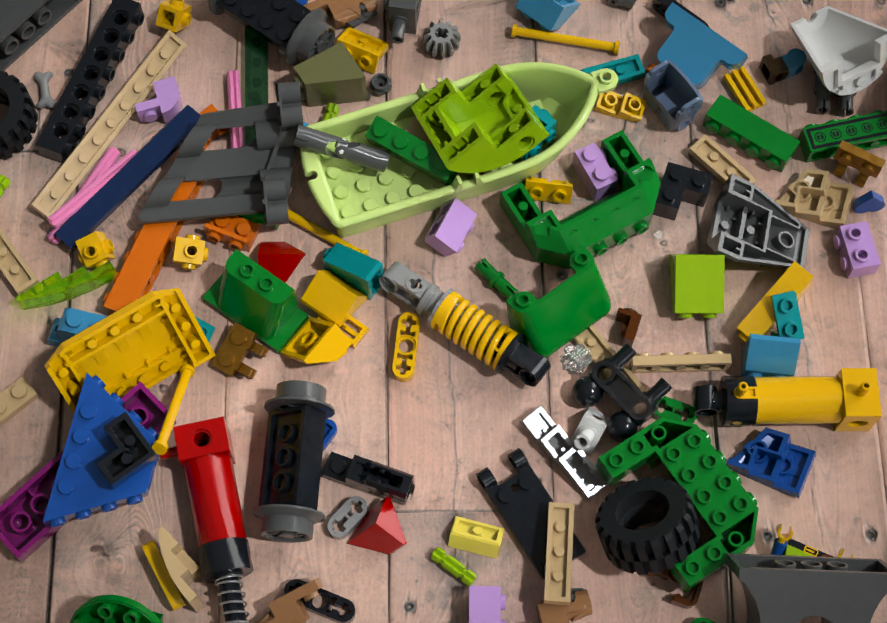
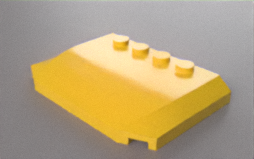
M179 288L151 291L62 342L44 367L73 413H75L86 372L91 377L97 375L106 384L104 389L110 395L114 392L122 398L140 381L149 389L178 372L182 365L192 364L196 368L216 355L183 293Z

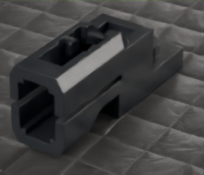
M332 451L322 474L324 478L369 494L371 491L385 498L390 497L392 501L404 505L414 483V475L354 455L353 459Z

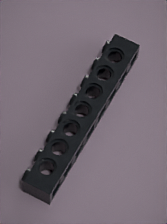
M112 0L35 144L41 156L63 163L76 147L79 138L84 136L89 119L94 117L99 100L104 98L109 81L114 79L119 62L121 63L124 60L128 45L132 44L138 26H141L144 21L145 15L139 2L133 0ZM67 134L65 137L59 138L61 135Z

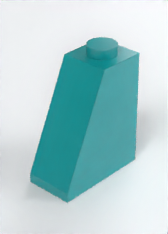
M338 242L333 248H328L322 258L324 270L331 271L365 294L369 300L380 289L379 278L384 273L383 263Z

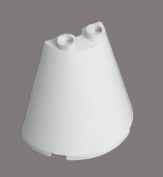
M830 6L814 12L808 21L803 17L790 24L791 30L821 82L830 92H834L837 95L854 94L872 84L883 73L881 68L887 61L886 28Z

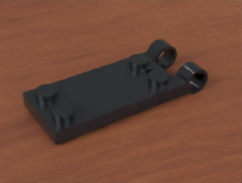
M517 448L508 454L512 466L518 472L517 475L498 485L494 475L486 467L476 473V477L543 580L545 579L549 502L554 501L529 465L525 454L520 448ZM513 485H516L518 487V490L513 491L511 487ZM574 532L572 561L586 553Z

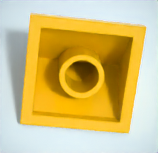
M318 270L300 302L340 328L368 297L331 271Z

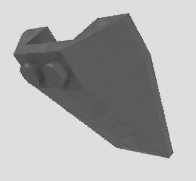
M731 174L714 204L707 244L714 252L725 255V257L736 262L789 268L795 261L804 268L810 229L753 183Z

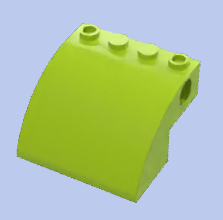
M497 63L462 91L448 78H445L411 106L446 168L454 172L478 173L497 169L522 157L549 136V133L511 76L507 75Z

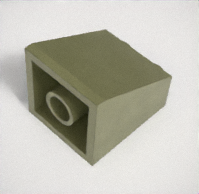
M343 42L294 66L295 76L293 81H299L301 101L304 100L308 107L324 106L328 103L360 102L367 99L366 77Z

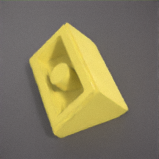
M455 516L448 546L497 558L505 528Z

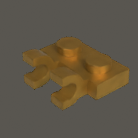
M842 140L833 157L839 161L833 174L842 178L847 166H851L860 171L854 184L863 188L869 176L877 178L886 160Z
M235 322L211 365L232 377L238 371L253 379L257 370L242 363L249 350L265 358L269 349L255 342L258 334Z

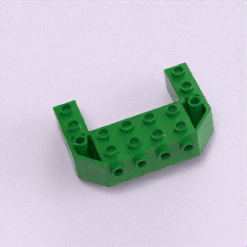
M623 130L603 139L601 149L606 154L608 165L610 168L613 167L618 174L621 190L561 221L557 219L552 210L542 214L522 182L501 192L500 206L535 261L570 269V257L581 247L584 246L593 256H601L611 246L615 244L617 246L622 245L630 236L634 234L640 235L649 229L661 182L652 160L648 158L643 161Z
M661 417L598 457L596 467L609 486H612L646 463H648L651 469L662 463L675 482L687 490L694 508L712 531V535L703 546L689 554L682 563H676L675 567L670 570L686 593L720 569L728 567L726 565V553L745 554L754 544L759 508L753 494L746 492L741 485L742 481L735 471L731 472L726 465V458L722 452L716 451L712 446L711 438L705 430H701L697 424Z

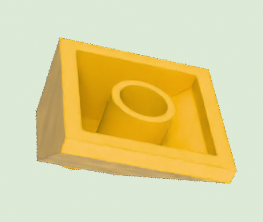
M310 316L280 353L285 357L306 364L338 361L339 358L347 353V349L352 342L335 323Z

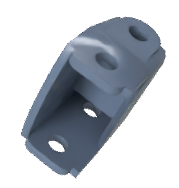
M665 60L645 75L643 85L646 103L668 129L681 131L691 124L702 106L703 97L681 69L671 60Z

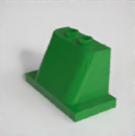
M237 249L227 259L223 274L202 297L204 302L234 323L236 322L258 334L256 339L280 354L281 350L309 318L308 314L298 307L295 290Z

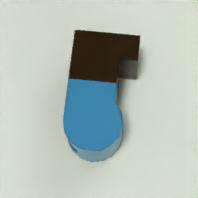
M797 48L791 49L786 55L775 59L769 54L762 57L759 69L768 85H772L799 74L803 69L807 56L804 51Z

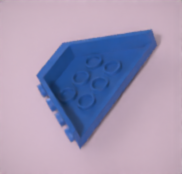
M87 372L43 519V523L45 525L50 524L51 528L64 525L67 519L76 517V520L89 518L92 516L91 512L101 509L102 513L118 509L117 505L127 502L128 505H134L143 502V497L149 494L159 457L156 454L157 459L115 489L111 487L96 464L117 450L105 433L104 426L126 412L151 447L159 435L151 427L146 430L140 424L142 419L132 409L129 412L122 407L124 404L123 400L114 392L110 395L104 389L106 384L97 375L91 377Z

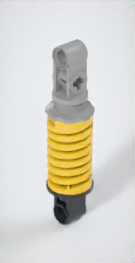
M394 262L379 278V284L386 292L393 294L406 305L414 308L419 315L424 314L428 318V328L434 329L441 335H445L448 340H453L454 344L460 345L463 350H468L471 355H476L478 360H484L487 366L491 365L490 367L497 374H501L506 369L521 379L526 385L535 387L550 370L551 365L544 356L522 344L524 340L522 333L516 332L506 324L501 325L500 320H493V316L490 314L485 316L483 309L478 310L477 305H470V301L455 292L456 290L453 288L444 293L440 290L439 286L426 281L422 276L417 275L400 262Z

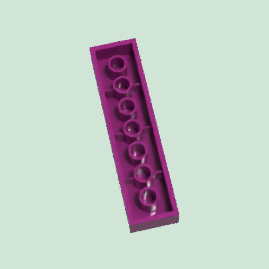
M140 381L121 398L124 402L122 407L128 412L131 409L136 412L142 419L140 424L146 430L151 427L159 435L168 409ZM63 451L0 506V540L22 562L63 526L51 528L50 524L45 525L43 523Z

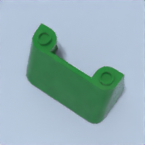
M584 246L570 257V267L575 274L542 298L537 300L530 292L524 291L506 300L510 328L518 333H522L524 335L523 344L545 358L552 355L610 312V296L593 255Z

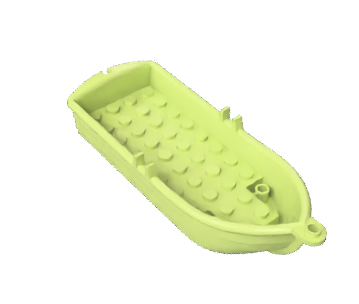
M523 62L499 66L507 75L511 76L531 108L537 105L539 108L547 110L552 118L557 121V134L550 143L546 142L541 147L539 154L524 161L520 157L507 165L493 169L491 172L480 175L479 172H458L452 184L446 186L391 155L389 156L386 170L380 172L353 164L345 158L338 159L300 148L305 177L317 176L316 179H311L307 182L317 204L335 227L336 233L340 238H346L441 208L445 202L454 198L464 201L526 181V178L536 176L559 156L583 127L594 107L597 96L609 92L617 86V74L608 68L587 74L568 66L544 62ZM487 70L452 81V83L462 91ZM437 78L438 85L440 82H442L441 78ZM420 83L416 93L320 121L306 127L344 138L349 142L375 147L365 137L375 117L379 116L406 131L414 116H416L411 106L434 87L426 89L424 83ZM336 141L330 142L326 146L332 152L335 151Z

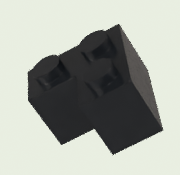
M668 162L653 215L675 221L681 201L704 207L714 175Z
M126 412L104 426L105 433L117 450L96 464L111 487L115 489L155 461L157 455Z

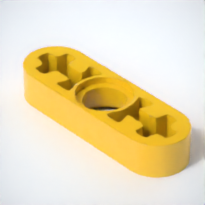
M405 312L398 319L392 370L394 378L400 382L410 381L415 373L420 319L413 312ZM408 320H412V324H414L411 326L410 335L406 334L405 324ZM405 341L411 342L413 349L410 352H402L399 348L400 344ZM402 359H407L406 365L410 371H406L402 375L398 369L402 368Z
M151 540L142 545V549L173 610L176 611L185 606L184 598L172 580L155 541Z

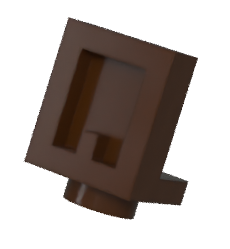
M618 308L615 319L624 323L620 337L624 338L622 346L626 343L631 347L633 346L642 317L641 314H638L636 310L631 308Z

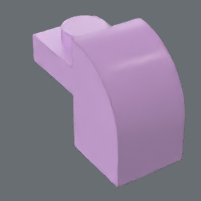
M175 76L152 82L157 98L135 104L141 123L153 122L163 117L165 124H168L181 112L183 103Z

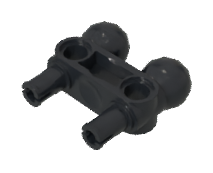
M627 343L612 358L605 357L602 361L597 362L588 374L589 376L578 379L572 388L573 399L580 406H595L602 399L604 391L624 410L611 415L607 422V432L617 442H623L636 434L638 427L649 421L658 410L657 403L672 389L661 378L648 392L642 393L622 373V368L637 354ZM603 369H610L612 372L607 380L599 378V373ZM638 403L647 405V411L643 415H636L634 413V407Z

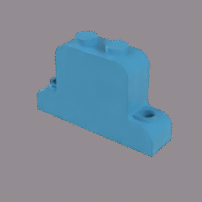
M673 2L666 10L665 17L667 22L665 25L672 29L673 32L659 49L657 54L660 63L665 60H671L697 89H701L707 84L720 65L729 70L739 69L748 59L744 51Z
M65 308L62 317L54 319L47 343L50 346L59 347L62 342L108 316Z

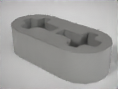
M353 496L349 498L330 518L327 528L332 538L337 540L345 539L365 518L368 513V506L362 497ZM352 504L356 506L362 504L361 513L354 512L351 517L348 516L352 512ZM346 519L347 521L343 525L345 530L343 532L338 530L335 533L333 524H341Z

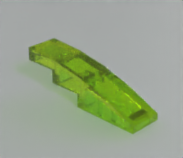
M110 260L90 273L87 272L84 266L63 279L56 272L15 298L23 310L50 306L74 299L100 288L114 280L117 272Z

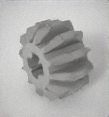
M439 19L438 24L431 22L429 28H425L422 38L427 53L432 52L434 58L440 54L443 59L445 54L452 56L454 50L459 49V42L461 41L457 25L451 26L450 21L444 24L441 19Z

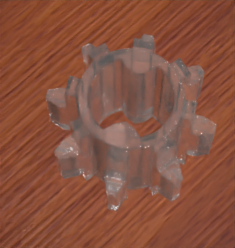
M569 344L560 356L562 368L568 371V374H577L578 372L583 374L592 362L590 350L584 347V344H575L574 346Z

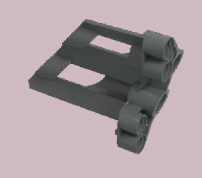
M299 81L275 83L277 102L203 113L182 143L169 171L159 181L147 199L144 208L137 217L141 223L148 224L264 213L265 226L289 224L287 202L296 146L292 145L297 125H303ZM255 126L257 139L247 146L203 151L215 129ZM216 179L221 181V191L215 198L171 201L176 190L183 182Z

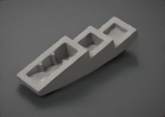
M538 406L520 421L551 460L588 499L608 484L584 451L576 448L561 426L554 423L542 406Z

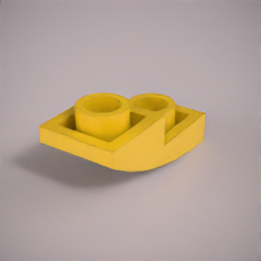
M609 91L597 96L593 110L611 117L640 122L647 101L627 92L622 96Z

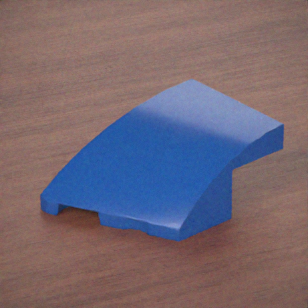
M765 428L757 435L756 439L749 441L734 458L730 457L726 464L736 472L758 483L799 498L815 460L816 451L791 444L790 434Z

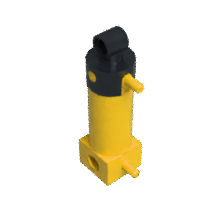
M841 368L836 376H722L719 389L713 385H700L692 389L694 414L697 416H712L719 413L723 426L834 424V431H869L882 417L876 368Z

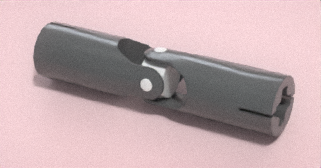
M299 124L296 127L292 141L294 146L338 159L345 158L353 164L380 172L386 170L390 156L388 151L362 143L349 142L344 138ZM336 141L335 151L332 152L326 146L328 143Z

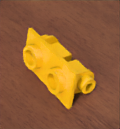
M534 176L526 178L525 188L533 200L563 204L571 203L573 183H568L569 180H552L551 183L547 182V179L535 178Z

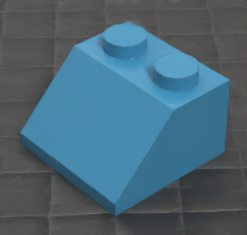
M519 0L515 7L521 10L520 13L524 17L537 21L539 23L538 26L543 30L553 31L562 27L579 8L580 3L576 0Z
M750 334L742 349L741 376L794 377L801 339Z

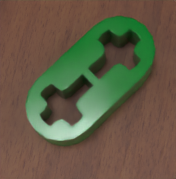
M666 396L657 403L658 406L660 403L664 404V409L666 410L662 413H659L657 410L652 416L656 420L662 417L682 421V416L679 414L686 411L689 418L682 422L692 424L697 417L694 414L693 406Z

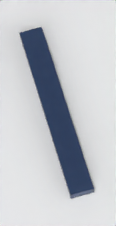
M187 105L54 233L55 236L70 250L74 251L77 248L75 241L91 234L182 145L201 115Z

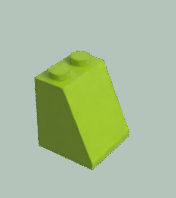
M669 254L671 312L678 313V318H693V313H702V318H717V314H724L725 255Z

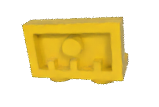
M348 27L340 35L336 43L343 42L360 69L372 74L377 71L378 61L388 51L389 46L388 42Z

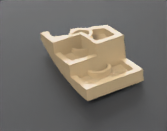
M805 169L799 175L798 180L793 182L787 188V192L779 200L776 199L775 202L794 217L820 225L839 228V226L846 225L855 188L854 185L831 182L830 171Z
M162 526L158 530V538L166 568L179 591L194 610L198 612L205 605L189 586L201 576V569Z

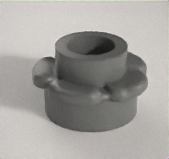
M384 73L375 74L370 82V89L374 90V93L377 95H383L385 92L388 93L392 89L391 79Z

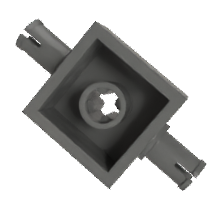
M385 0V21L389 22L391 42L400 44L404 42L405 33L416 34L422 0Z

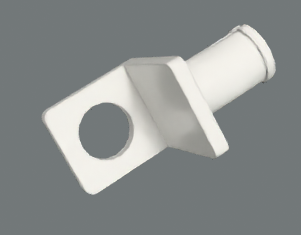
M590 407L581 419L571 439L576 448L592 454L607 427L610 417Z

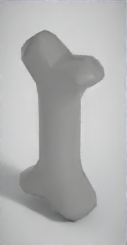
M38 71L33 75V78L40 86L41 99L36 104V107L39 109L45 107L53 109L56 106V101L51 98L48 83L53 77V73L50 71L45 73Z

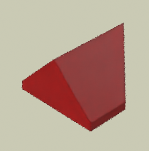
M261 242L258 251V264L286 283L306 253L286 242Z
M390 497L384 498L371 507L346 544L385 554H392L407 544Z

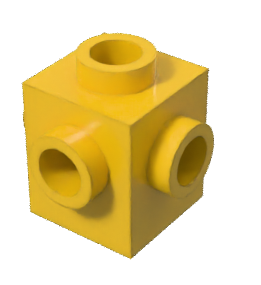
M167 0L160 3L155 25L163 27L167 31L170 29L172 32H178L187 28L192 19V14H190L192 6L184 4V0Z
M95 231L75 241L79 250V260L87 268L104 269L110 265L109 261L116 258L113 253L115 251L114 245L109 238H106L104 232Z
M186 234L185 238L176 237L174 239L171 263L182 264V269L196 270V267L202 265V261L207 262L209 248L205 247V241L200 240V236ZM187 250H192L194 255H189Z

